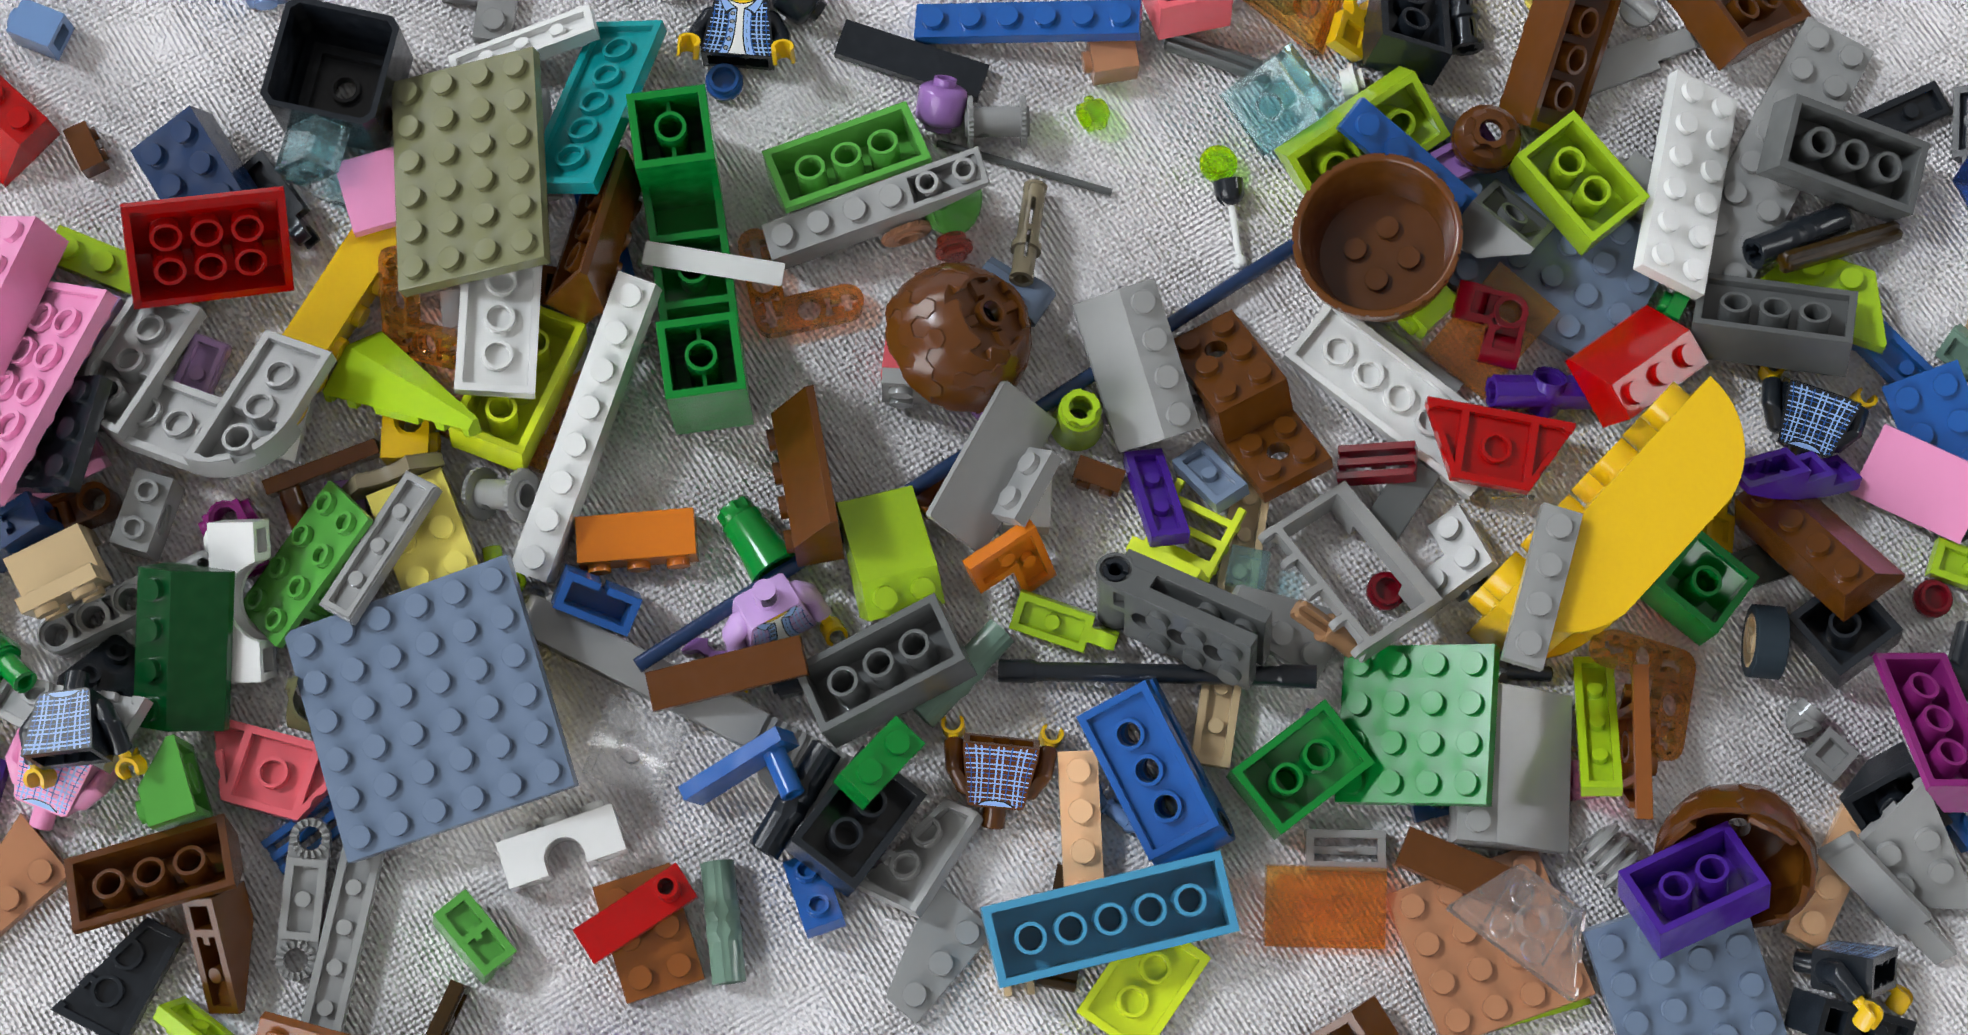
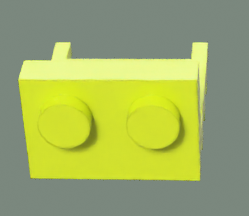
M1177 478L1174 486L1182 508L1227 529L1221 541L1188 525L1190 538L1215 549L1210 561L1176 545L1150 547L1147 536L1144 540L1132 536L1125 550H1134L1209 583L1212 576L1216 575L1219 570L1218 565L1224 554L1227 555L1234 535L1240 531V524L1247 511L1238 507L1232 520L1225 518L1180 496L1186 482Z

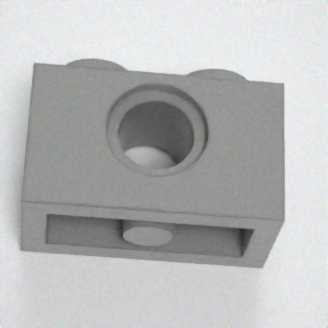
M136 468L109 543L121 552L159 563L185 489L173 478Z

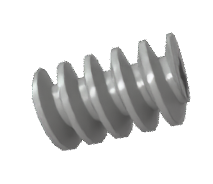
M1618 823L1602 827L1574 848V851L1585 847L1588 849L1582 859L1583 863L1595 860L1598 862L1592 872L1593 876L1605 873L1608 875L1602 885L1604 889L1614 886L1618 888V871L1634 864L1640 855L1638 849L1624 851L1630 842L1628 836L1614 838L1620 829ZM1618 890L1612 898L1614 902L1621 901L1618 896ZM1625 906V908H1624L1623 911H1622L1623 914H1626V913L1629 912V911L1627 910L1626 906Z

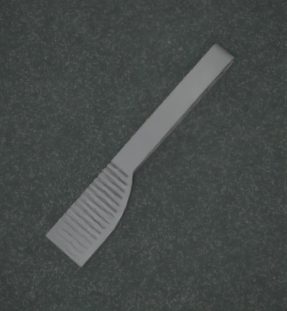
M530 594L525 603L538 645L649 701L651 700L645 672L673 666V664L662 659L641 673L633 659L645 652L644 649L593 623L553 608L551 602L537 595ZM731 694L669 709V711L740 747L774 726L792 731L800 745L788 752L794 768L812 740L820 742L840 755L839 762L803 821L806 820L833 785L840 772L853 759L852 756L798 730L794 726H790L784 721L782 722L778 718ZM766 766L756 772V774L776 798L779 792Z

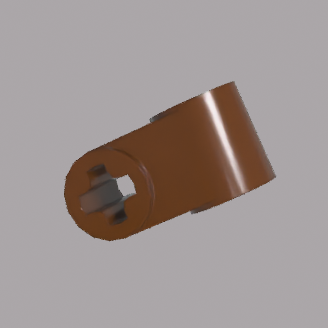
M96 481L85 483L78 493H59L44 499L54 507L53 510L46 514L50 519L62 523L64 529L76 523L90 529H95L116 520L122 507V499L119 494L101 482ZM105 494L106 501L103 507L93 511V501L96 497Z

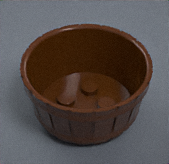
M1371 153L1360 155L1359 158L1353 157L1333 166L1330 171L1328 169L1310 186V191L1307 190L1296 211L1297 217L1295 216L1292 227L1293 254L1297 267L1301 270L1300 274L1306 284L1328 306L1343 314L1364 321H1396L1409 317L1425 308L1437 297L1452 277L1459 261L1463 243L1461 212L1457 201H1454L1455 197L1448 185L1441 178L1439 179L1438 175L1429 167L1418 161L1414 162L1411 158L1396 154Z

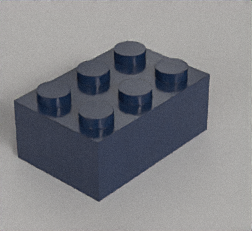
M190 105L130 150L159 199L258 189L213 114Z

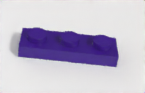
M1162 448L1125 451L1123 465L1149 546L1160 547L1188 544L1190 530Z

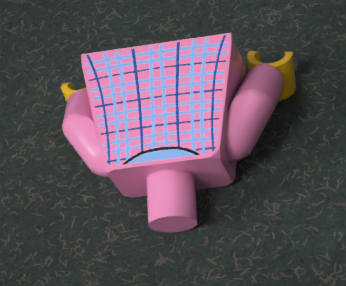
M19 729L5 756L11 782L15 785L14 797L18 801L34 806L29 825L39 830H52L57 815L69 817L77 811L89 809L104 797L119 779L115 773V768L109 774L90 764L56 768L57 782L53 787L43 789L41 786L29 788L23 782V775L30 769V765H26L24 758L20 756L22 747ZM138 747L134 749L132 754L140 755Z

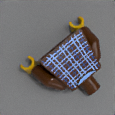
M959 715L960 726L956 730H949L946 727L947 721L946 716L941 719V727L946 737L944 740L945 769L957 792L966 795L967 805L983 807L982 827L997 830L1004 829L1007 809L1023 810L1026 801L1035 800L1051 781L1057 758V750L1055 748L1060 745L1064 737V730L1060 727L1056 740H1050L1046 737L1045 730L1047 724L1042 726L1038 734V740L965 733V722L961 715Z

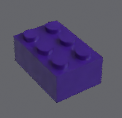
M1724 821L1618 871V896L1660 959L1770 908L1771 882L1728 821Z

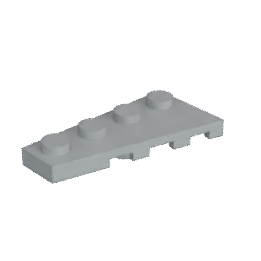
M3 678L0 683V718L20 728L34 709L37 696L43 692L63 690L64 686L37 679L36 684L29 691L18 693ZM101 690L98 693L113 703L131 741L153 702L146 697L135 695L128 697L119 695L116 692ZM114 755L113 762L91 765L111 774L116 763L119 761V757Z

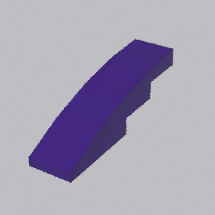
M1785 447L1745 458L1738 485L1750 495L1770 499L1801 500L1828 497L1858 490L1862 477L1838 454L1831 456L1829 459H1821L1813 451L1795 455Z

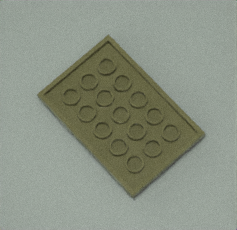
M532 46L395 81L392 90L398 291L405 297L550 264L540 53Z

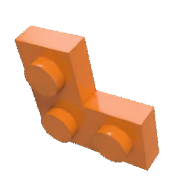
M1030 519L1025 527L1016 525L962 560L973 585L981 594L1009 575H1012L1020 591L1024 589L1030 592L1057 575L1038 530Z

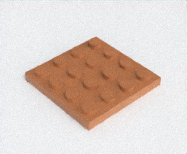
M1513 850L1490 858L1523 872L1508 912L1431 880H1426L1384 896L1437 1035H1485L1568 1004L1590 998L1596 994L1538 852Z

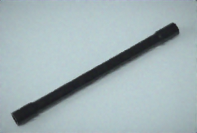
M999 659L998 682L1034 683L1037 681L1140 683L1147 679L1156 678L1159 684L1228 685L1221 681L1218 676L1202 669H1192L1185 664L1040 662L1033 659ZM1281 664L1279 666H1256V678L1252 686L1316 689L1317 665Z

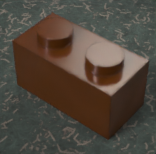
M84 120L63 130L81 171L88 179L110 169L107 163L110 157L104 146L100 148L97 140L101 138L94 126L90 127Z
M1080 455L1071 483H1074L1076 488L1083 491H1088L1089 489L1097 491L1099 496L1106 499L1117 498L1126 470Z

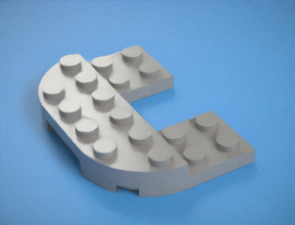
M130 295L92 352L84 372V376L103 375L113 381L100 424L106 434L114 442L126 449L191 473L211 478L245 475L261 469L280 456H283L301 435L302 432L297 423L337 361L333 353L266 329L221 398L166 378L207 315L202 307L186 303L134 310L132 295Z

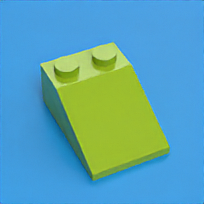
M912 485L835 502L860 618L869 622L887 618L935 593L942 604H945L937 562Z

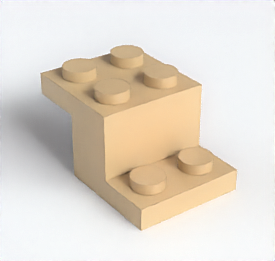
M76 523L3 559L20 594V597L14 599L22 615L40 620L45 618L49 622L66 615L69 612L67 606L81 599L85 604L106 594L104 588L114 584L96 548L102 544L94 530Z

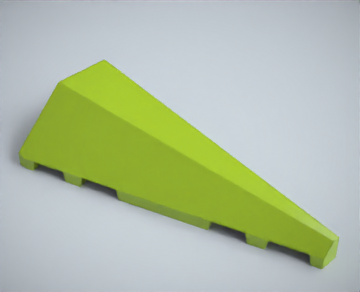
M382 331L346 345L323 390L325 400L330 403L339 398L346 400L350 408L358 409L361 407V404L371 406L376 414L417 425L427 420L434 422L436 429L446 431L450 426L462 429L465 437L469 438L482 433L478 418Z

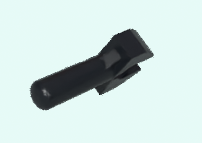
M1500 660L1499 671L1504 673L1499 675L1498 683L1507 684L1511 680L1550 682L1553 679L1554 673L1550 666H1544L1543 670L1538 672Z

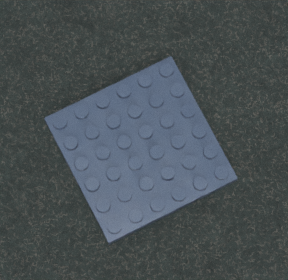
M505 554L372 601L356 626L333 615L290 630L285 636L295 676H298L297 684L348 863H356L579 786L511 556Z

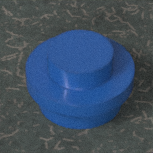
M727 63L712 67L705 79L708 93L720 101H729L736 98L741 93L744 84L740 70Z

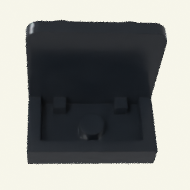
M112 635L65 672L70 670L85 671L90 674L89 688H93L98 692L105 690L116 692L122 696L132 697L134 695L135 647L122 636ZM65 672L58 676L57 685L64 686Z

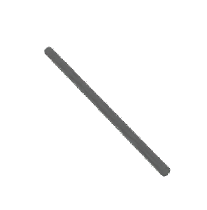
M939 139L936 147L957 153L969 149L968 147ZM981 151L982 158L985 161L1108 196L1112 194L1113 189Z

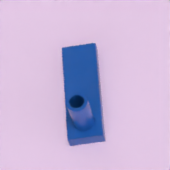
M774 726L678 786L684 801L703 806L767 766L782 800L789 801L795 799L804 792V788L788 752L800 745L794 732Z

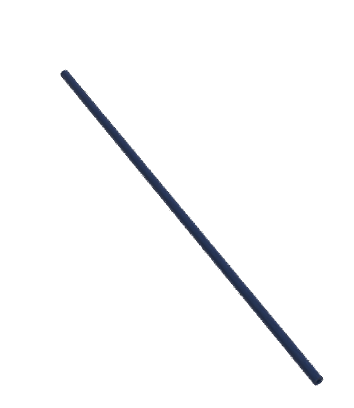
M1292 238L1167 317L1171 332H1174L1294 255L1292 247L1294 242ZM1091 366L1035 403L1044 411L1049 412L1057 407L1062 398L1072 390L1085 389L1095 382ZM961 450L903 487L912 485L915 496L926 491L946 478ZM840 528L841 540H842V544H843L844 542H843L842 532H841V528ZM793 556L633 659L634 663L642 673L732 614L733 599L751 589L758 580L769 579L779 573H783L788 579L807 566L798 567L796 556Z

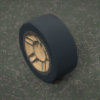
M1751 604L1747 611L1742 631V670L1746 677L1779 680L1786 668L1789 654V613L1786 607Z

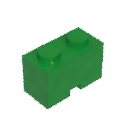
M895 716L840 772L833 783L859 808L864 810L926 743L899 717Z

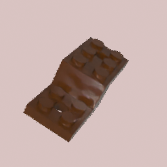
M1232 309L1174 338L1185 377L1203 401L1211 433L1264 503L1334 468L1332 457L1293 410L1287 378ZM1216 351L1226 352L1217 358L1210 356L1211 353ZM1279 452L1288 453V456L1281 460L1271 458L1272 455Z

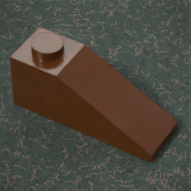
M240 881L238 888L182 904L209 1014H241L245 1011L254 918L245 881Z

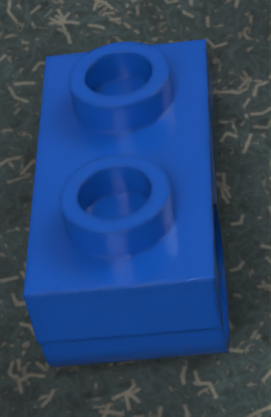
M797 858L782 862L807 938L811 939L845 927L846 923L833 886Z

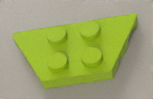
M1835 259L1787 274L1779 270L1778 264L1761 278L1763 280L1858 291L1852 344L1880 354L1883 353L1887 341L1875 271L1841 259Z

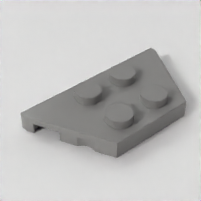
M1919 777L1912 782L1914 788L1899 803L1893 801L1883 810L1878 820L1871 822L1858 834L1859 839L1926 908L1968 910L1967 878L1934 800L1926 791L1922 779Z

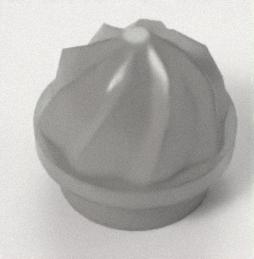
M1801 697L1795 705L1791 703L1788 706L1785 721L1792 735L1810 737L1824 728L1821 724L1827 715Z

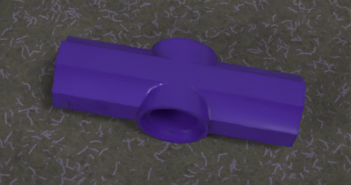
M1538 367L1534 370L1533 375L1493 374L1486 381V403L1491 408L1526 409L1535 416L1546 418L1556 416L1559 410H1593L1574 376L1565 375L1562 371L1553 367Z

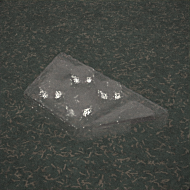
M1524 864L1515 865L1447 906L1446 910L1565 999L1568 1001H1575L1579 996V988L1575 987L1577 963H1582L1583 945L1581 943V936L1585 931L1586 911Z

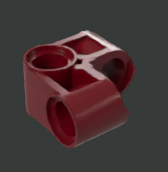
M1460 279L1450 317L1487 325L1477 362L1512 371L1516 370L1529 314L1527 302L1519 295ZM1505 301H1513L1520 307V317L1514 323H1507L1500 317L1499 308Z

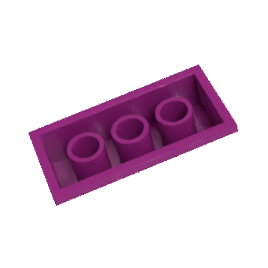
M1875 653L1872 657L1926 791L1944 813L1968 812V704L1947 654Z

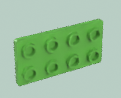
M328 481L316 496L311 506L293 528L288 538L243 599L244 608L249 619L278 648L285 646V636L290 630L298 628L304 618L316 622L334 615L323 609L319 603L346 564L354 548L373 523V519L337 483Z

